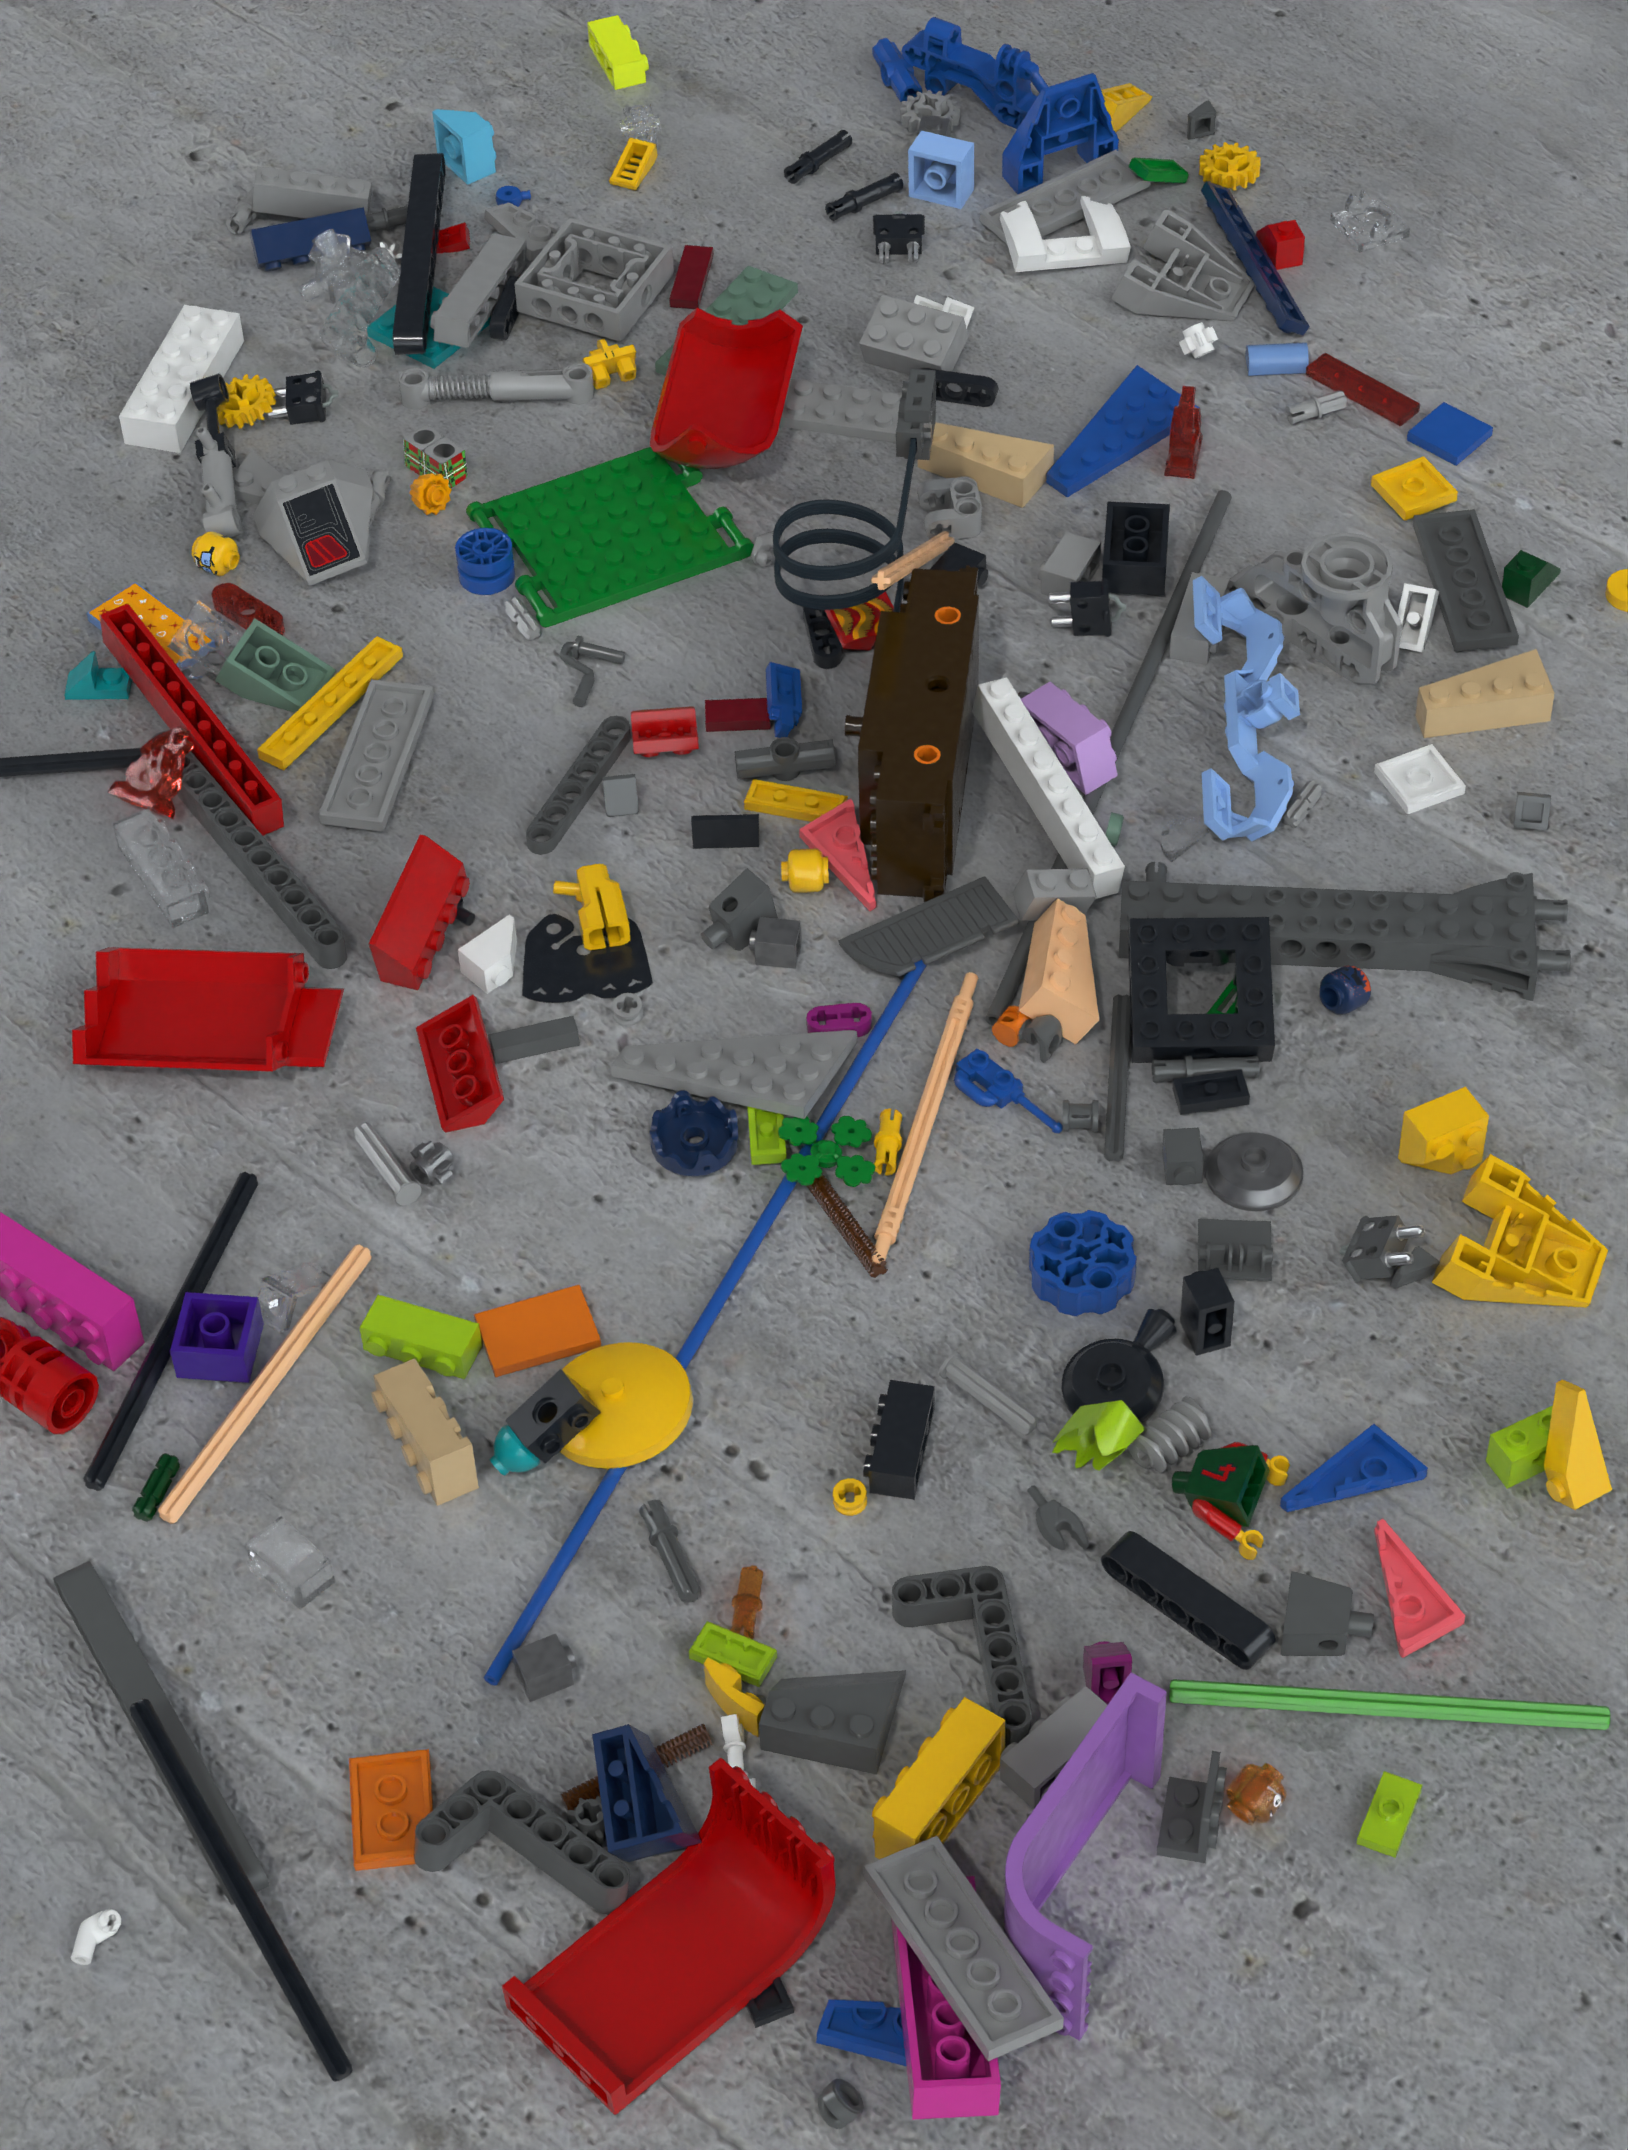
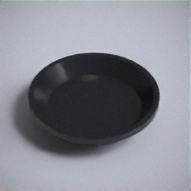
M1104 1339L1083 1347L1070 1359L1062 1376L1063 1399L1072 1415L1080 1406L1122 1400L1137 1419L1143 1423L1156 1411L1164 1392L1163 1372L1157 1359L1143 1346L1125 1339Z

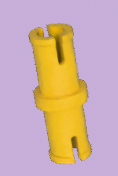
M891 1108L881 1111L879 1132L874 1136V1147L876 1148L875 1172L881 1175L883 1164H886L885 1176L895 1173L897 1169V1152L902 1147V1137L900 1135L902 1114L895 1109L893 1120H890Z

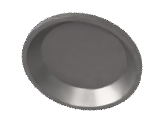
M1249 1132L1236 1134L1219 1142L1207 1157L1205 1176L1211 1191L1226 1204L1246 1211H1266L1286 1204L1298 1193L1303 1181V1165L1296 1151L1283 1140L1264 1133Z

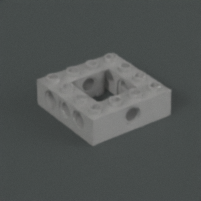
M569 217L515 282L517 312L621 342L674 275L672 246ZM583 269L617 278V280L614 279L610 284L611 292L597 289L593 285L579 284L574 282V280Z

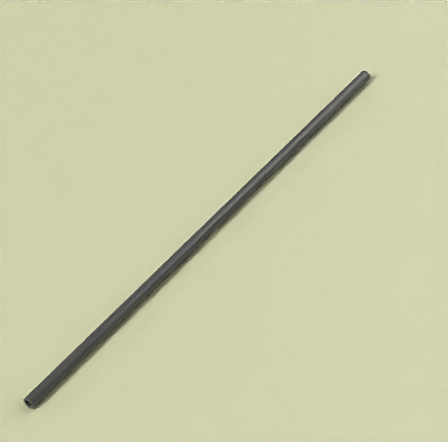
M1220 490L1217 492L1111 732V747L1117 759L1169 643L1192 572H1200L1232 499L1228 491ZM1107 783L1083 796V800L1092 814L1095 812ZM1058 853L1051 869H1068ZM1037 920L1027 922L986 1015L987 1023L992 1026L1010 1006L1025 972L1034 923Z

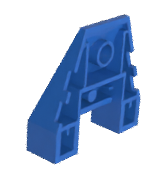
M1094 73L1043 88L1002 153V177L1017 194L1043 183L1044 155L1077 145V153L1088 163L1109 152L1118 151L1119 139L1112 127V119L1106 110L1105 100Z

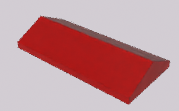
M471 995L416 1027L441 1128L445 1133L484 1125L504 1101L478 1000L474 995Z

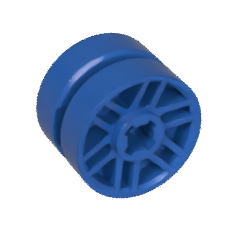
M478 528L466 532L458 539L455 545L459 582L464 589L478 595H491L507 589L515 579L511 539L506 533L494 528Z

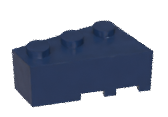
M630 1724L592 1734L608 1853L626 1862H632L702 1843L647 1734Z

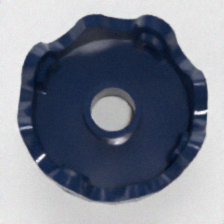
M685 1090L676 1092L669 1105L662 1110H656L652 1117L649 1136L651 1150L655 1159L665 1169L683 1176H703L720 1170L731 1161L738 1148L739 1134L735 1109H726L720 1100L714 1096L709 1097L706 1101L699 1102L692 1099L689 1092ZM695 1136L703 1138V1140L698 1143H689L686 1141V1139H690Z

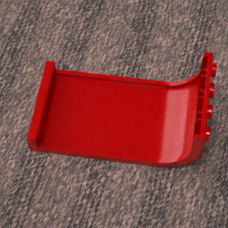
M719 1758L709 1766L712 1802L707 1818L698 1832L702 1843L688 1846L673 1863L524 1984L516 1976H513L502 1985L507 2008L614 2115H617L743 2009L752 1998H756L768 1988L777 1977H781L813 1942L826 1921L834 1901L836 1891L835 1858L830 1849L822 1842L816 1844L806 1834L804 1827L795 1817L790 1816L788 1818L778 1809V1805L771 1795L765 1791L760 1793L751 1785L748 1776L738 1766L732 1768L722 1758Z

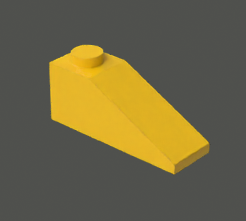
M1131 83L1101 90L1105 100L1104 104L1111 116V124L1115 132L1124 126L1152 99L1150 94Z
M1562 1379L1556 1383L1544 1461V1469L1548 1480L1546 1488L1553 1500L1576 1510L1610 1492L1612 1488L1586 1391Z

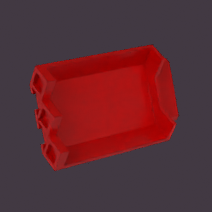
M107 947L96 951L97 986L84 990L85 1025L72 1030L73 1064L271 1072L283 1066L324 1067L344 988L305 987V983H307L309 978V966L307 962H304V953Z

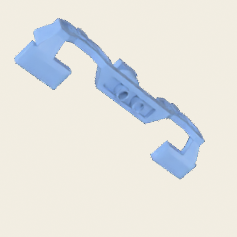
M1200 576L1193 580L1195 628L1213 645L1222 641V625L1235 630L1240 636L1246 638L1247 661L1242 670H1235L1224 676V710L1227 721L1225 734L1228 740V749L1240 771L1248 780L1254 783L1256 805L1249 818L1233 813L1231 811L1230 785L1210 768L1202 772L1204 824L1222 841L1227 838L1247 837L1252 842L1275 830L1287 809V803L1293 794L1292 788L1294 786L1291 768L1265 751L1258 754L1256 728L1264 729L1278 722L1283 715L1288 720L1299 716V693L1281 673L1269 678V681L1266 682L1277 664L1278 655L1283 649L1284 635L1282 634V623L1255 608L1243 588H1238L1220 597V593L1203 576Z

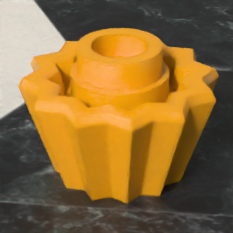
M430 473L420 475L418 479H414L413 484L410 485L411 490L409 494L414 504L426 515L430 513L437 515L440 510H445L446 503L451 501L449 494L452 489L448 486L449 480L444 479L442 474Z

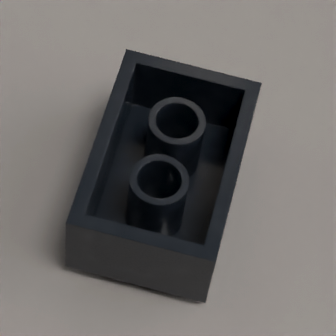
M1107 501L1102 579L1105 578L1109 581L1110 593L1165 596L1170 504Z

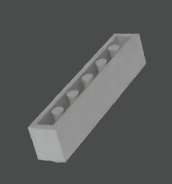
M493 233L487 243H483L481 251L477 256L473 257L471 265L467 270L463 271L458 283H454L448 297H444L440 308L433 312L431 328L434 329V341L465 348L469 347L493 313L510 276H519L526 266V240Z

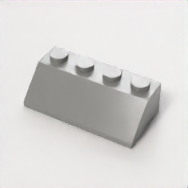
M257 166L254 180L253 211L307 219L364 207L365 215L369 214L372 196L371 181H363L356 178L348 179L331 175Z

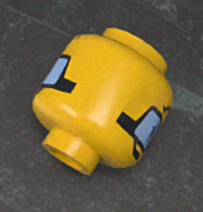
M214 531L206 532L194 541L191 550L196 566L216 576H223L230 570L235 569L240 560L236 542Z

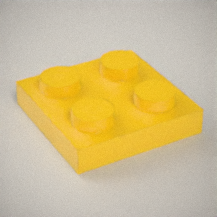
M1424 456L1375 474L1371 479V486L1404 521L1413 518L1414 515H1421L1457 501L1458 491Z

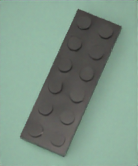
M1475 509L1414 515L1413 527L1433 588L1439 591L1437 600L1454 651L1518 645L1519 634Z

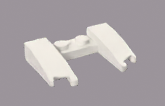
M1081 196L1080 200L1090 236L1042 240L1036 221L1026 201L1018 203L1017 209L1009 213L1004 211L1000 213V221L1015 272L1127 263L1131 246L1121 219L1111 203L1106 205L1090 201V197Z

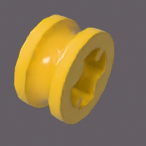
M847 1478L839 1481L833 1488V1504L839 1513L853 1516L861 1513L867 1506V1490L861 1481ZM853 1492L854 1502H846L845 1493Z

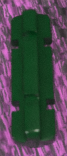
M164 1453L159 1457L155 1465L157 1468L152 1470L140 1493L142 1497H138L132 1507L134 1517L138 1520L142 1519L148 1522L157 1511L155 1506L160 1505L172 1483L170 1478H174L180 1468L179 1459L176 1456Z

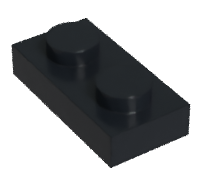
M1242 1069L1173 1079L1172 1089L1180 1115L1249 1105L1250 1094Z

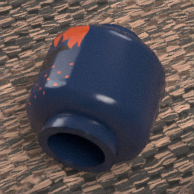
M1346 965L1325 975L1320 982L1319 996L1322 1004L1329 1011L1337 1015H1346L1366 1005L1370 999V982L1366 974L1355 966Z

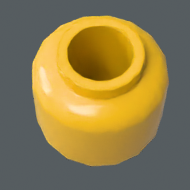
M816 848L791 850L788 854V861H781L782 882L788 881L789 888L794 893L820 892L823 889L824 883H829L828 856L823 857L822 852Z

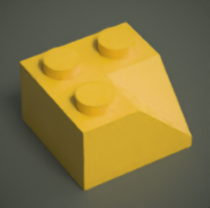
M1466 1086L1407 1110L1403 1115L1398 1159L1404 1164L1451 1175L1464 1169H1471L1482 1162L1489 1115Z

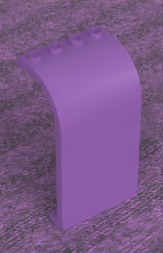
M1132 1672L1022 1825L1011 1843L1006 1858L1004 1933L1064 2017L1063 2029L1056 2033L1064 2036L1070 2035L1079 2041L1088 2029L1085 2017L1089 2013L1088 2007L1090 2004L1086 2002V1997L1090 1993L1089 1987L1091 1983L1087 1982V1977L1091 1972L1090 1966L1092 1965V1962L1088 1961V1956L1093 1946L1045 1918L1039 1910L1132 1778L1150 1789H1153L1160 1779L1167 1691Z

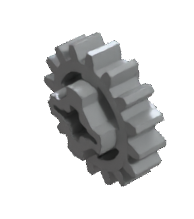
M931 90L925 93L918 91L917 97L909 95L907 96V101H902L900 121H902L903 128L908 127L909 133L918 131L922 116L950 118V132L953 131V126L959 125L960 106H958V100H952L951 94L943 96L942 91H938L936 94H932Z

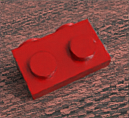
M695 707L637 710L631 712L634 754H640L643 757H654L659 755L660 752L673 751L674 754L684 755L691 753L692 750L699 749Z

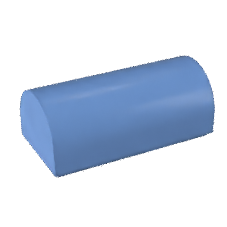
M1306 342L1246 345L1245 359L1248 376L1308 373L1309 355Z

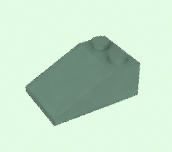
M254 618L226 659L215 681L242 698L296 713L330 681L336 669Z

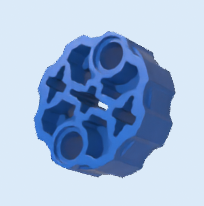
M1087 1210L1077 1214L1063 1212L1049 1218L1048 1224L1041 1231L1034 1233L1030 1243L1029 1270L1032 1275L1033 1291L1040 1300L1056 1306L1060 1313L1079 1316L1083 1313L1092 1312L1103 1314L1115 1309L1118 1301L1124 1295L1131 1293L1135 1283L1137 1256L1133 1250V1236L1124 1225L1114 1223L1109 1220L1106 1214L1097 1211Z

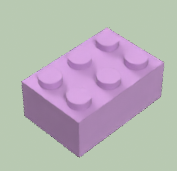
M1051 682L1021 698V701L1076 788L1087 795L1118 776L1115 765L1117 757L1110 742L1111 730L1103 719H1097L1085 705H1079L1066 690H1060Z

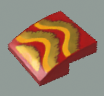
M885 591L880 596L866 603L849 608L825 610L843 649L871 650L876 641L880 612H893L894 607Z

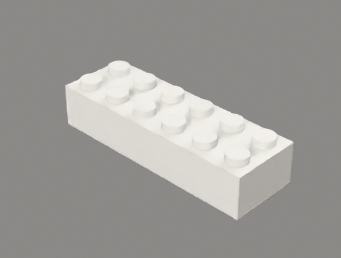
M183 306L119 415L124 444L181 453L205 411L197 409L191 395L190 382L218 373L224 378L244 342L239 313L197 306Z

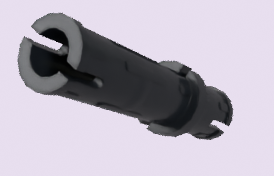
M841 130L811 152H804L798 161L784 169L785 178L794 174L788 182L795 184L807 174L815 173L820 165L852 145L851 135L842 140V137L847 135L848 132Z
M894 172L890 176L857 191L850 190L846 192L844 197L827 203L825 206L826 214L834 212V214L829 216V219L832 221L851 212L855 214L862 210L863 206L902 190L903 180L900 179L895 182V179L899 178L900 175Z

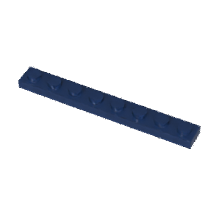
M1206 181L1201 189L1202 194L1207 200L1206 204L1215 214L1217 223L1222 226L1226 233V239L1233 245L1236 256L1244 264L1247 275L1255 283L1256 291L1262 295L1266 302V308L1273 314L1277 321V327L1285 333L1290 334L1293 332L1303 336L1310 326L1228 188Z

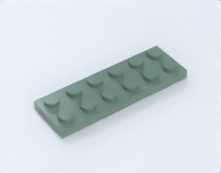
M747 266L705 312L718 318L732 320L734 325H747L748 320L762 319L779 309L782 310L798 293V283ZM674 343L655 362L657 373L666 376Z

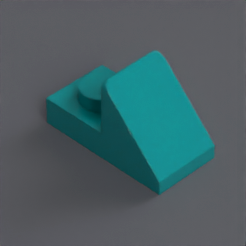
M92 651L69 672L64 694L65 700L129 699L132 679L123 668H99L96 652Z

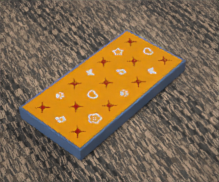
M136 582L87 612L88 621L101 630L99 615L128 603L181 671L216 649L215 640Z

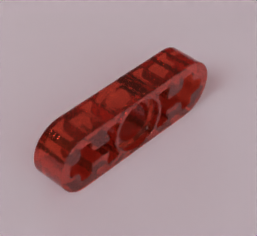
M222 583L214 587L211 595L216 611L246 630L255 618L283 636L285 628L281 613L235 584ZM247 609L256 610L252 614H241L242 611Z

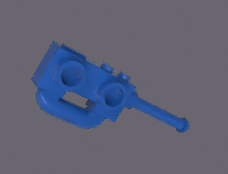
M975 1049L956 1063L955 1085L975 1103L984 1107L997 1105L1002 1109L1013 1101L1015 1104H1021L1049 1126L1052 1132H1062L1063 1125L1060 1122H1056L1024 1097L1025 1093L1023 1092L1021 1080L1014 1078L1012 1072L1004 1070L991 1060L986 1052ZM976 1081V1082L979 1083L981 1086H983L987 1091L984 1092L982 1089H980L978 1086H976L973 1082Z

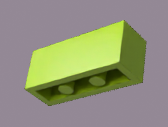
M379 1294L359 1327L363 1350L375 1356H386L402 1362L415 1358L420 1367L434 1370L443 1376L465 1379L482 1348L479 1323Z

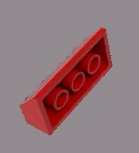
M419 835L369 942L380 981L417 991L423 979L429 977L433 957L436 951L439 952L442 949L445 940L444 933L448 925L453 924L455 921L457 905L461 897L466 896L470 885L463 862L425 835Z

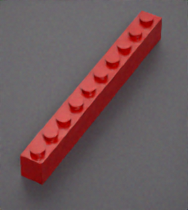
M127 603L100 614L103 643L170 730L183 741L262 836L284 827L282 799L131 606Z

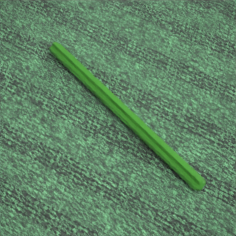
M1180 1679L1171 1680L1169 1685L1170 1702L1183 1704L1606 1730L1610 1725L1609 1707L1597 1705Z

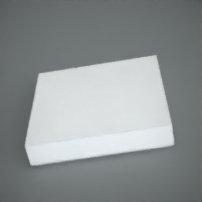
M1433 744L1375 764L1374 773L1406 814L1465 794L1466 785Z

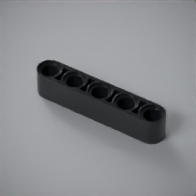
M1133 1531L1126 1532L1101 1557L1103 1568L1113 1579L1241 1669H1250L1276 1641L1273 1631L1265 1622Z

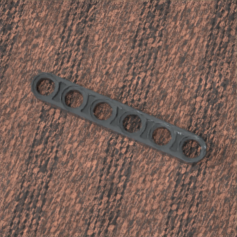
M610 716L600 724L527 828L526 839L530 852L539 855L548 854L559 844L602 782V777L606 776L631 739L630 724L626 718ZM616 728L624 730V732L618 735L608 733ZM600 749L609 751L608 754L603 756L593 754ZM586 770L594 772V774L590 777H582L578 775L580 772ZM568 792L580 794L578 797L571 799L563 796ZM554 813H561L565 815L560 820H551L548 818L550 815ZM538 835H547L550 837L548 840L544 842H537L533 840V838Z

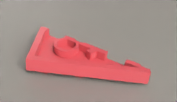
M850 798L800 828L799 837L810 849H819L823 857L828 856V868L869 911H872L876 908L875 891L868 871V861L864 844L861 841V831L859 824H857L854 802Z
M1381 1519L1377 1521L1374 1533L1399 1655L1404 1658L1462 1626L1465 1621V1614L1388 1523Z

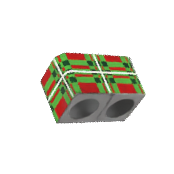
M428 424L403 438L404 464L418 475L442 474L444 479L449 480L448 486L450 488L467 478L465 450ZM433 451L437 452L438 454H440V455L443 456L444 458L437 457V456L433 453Z

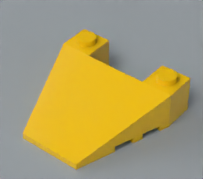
M1490 1154L1471 1175L1462 1202L1493 1219L1484 1246L1460 1234L1441 1255L1432 1283L1463 1300L1587 1308L1596 1288L1608 1249L1574 1218L1569 1221L1554 1207L1557 1202L1548 1194L1545 1197L1539 1194L1528 1183L1531 1179L1523 1171Z

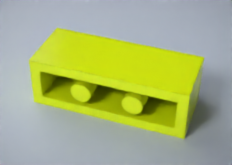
M618 15L587 22L589 46L614 89L617 90L646 83L645 71L649 70L648 60L645 54L640 53L638 42L636 39H632L628 25H624Z

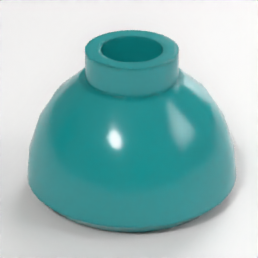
M504 1425L499 1430L494 1441V1455L489 1460L502 1475L505 1476L509 1471L517 1473L526 1472L540 1464V1459L524 1446L509 1425Z

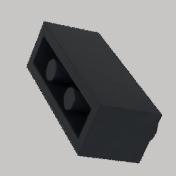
M890 1380L887 1394H880L877 1415L882 1417L880 1425L873 1424L870 1446L874 1447L873 1455H866L863 1469V1477L869 1478L870 1493L915 1500L935 1410V1386Z

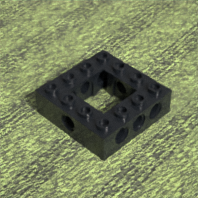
M1269 917L1129 919L1128 963L1132 1063H1152V1060L1183 1059V1056H1192V1059L1258 1056V1062H1272L1275 1034ZM1232 953H1235L1233 985H1237L1235 1014H1168L1166 962L1171 966L1184 967V963H1212V966H1222L1227 964L1231 959Z

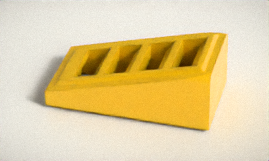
M629 138L610 177V184L637 190L658 156L656 144ZM626 170L634 171V172H636V173L634 174V173L626 172ZM622 176L628 177V178H631L632 180H628V179L621 178V177H622Z

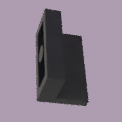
M759 814L691 816L693 849L759 847Z

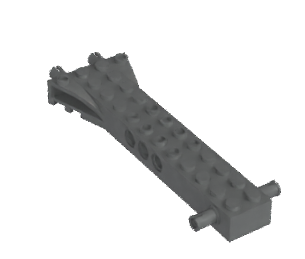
M1151 862L1146 866V881L1122 880L1119 958L1128 959L1129 919L1269 917L1271 965L1337 968L1350 965L1360 969L1428 971L1472 984L1473 979L1492 984L1491 990L1502 992L1503 987L1523 992V999L1530 1001L1534 999L1538 970L1570 971L1571 951L1539 949V946H1536L1535 928L1536 920L1566 922L1568 900L1537 899V896H1534L1533 873L1522 874L1513 872L1507 878L1473 886L1454 894L1166 882L1167 866L1162 862H1158V872H1155V862ZM1232 953L1228 963H1235V953Z

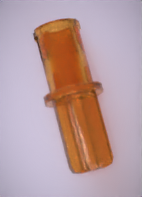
M755 1565L741 1569L737 1595L732 1598L734 1613L730 1631L740 1634L742 1627H744L743 1636L752 1640L755 1636L757 1612L762 1609L763 1605L760 1594L764 1574Z

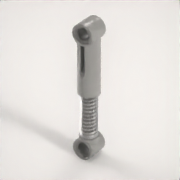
M581 362L571 363L564 369L491 371V375H488V378H485V375H483V378H480L479 375L477 378H474V375H472V378H469V375H467L465 379L463 375L461 379H459L458 375L456 379H453V376H451V379H448V376L445 379L442 376L440 379H437V376H429L424 369L412 367L403 370L398 377L402 405L413 410L422 409L430 404L432 399L438 398L440 400L442 396L444 399L447 396L449 399L452 396L455 399L458 396L462 399L464 395L467 399L469 395L471 399L473 396L477 399L479 395L481 398L484 395L488 398L490 395L492 401L566 399L569 403L576 405L586 404L594 397L592 369L588 364Z

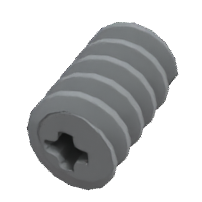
M1190 1396L1183 1397L1182 1402L1175 1403L1170 1410L1164 1411L1159 1418L1153 1419L1148 1426H1144L1145 1430L1128 1446L1131 1457L1141 1467L1146 1469L1152 1467L1159 1473L1164 1472L1167 1468L1166 1462L1171 1465L1175 1464L1178 1461L1177 1454L1182 1457L1186 1456L1189 1453V1447L1196 1448L1200 1445V1439L1207 1440L1211 1437V1430L1204 1410Z

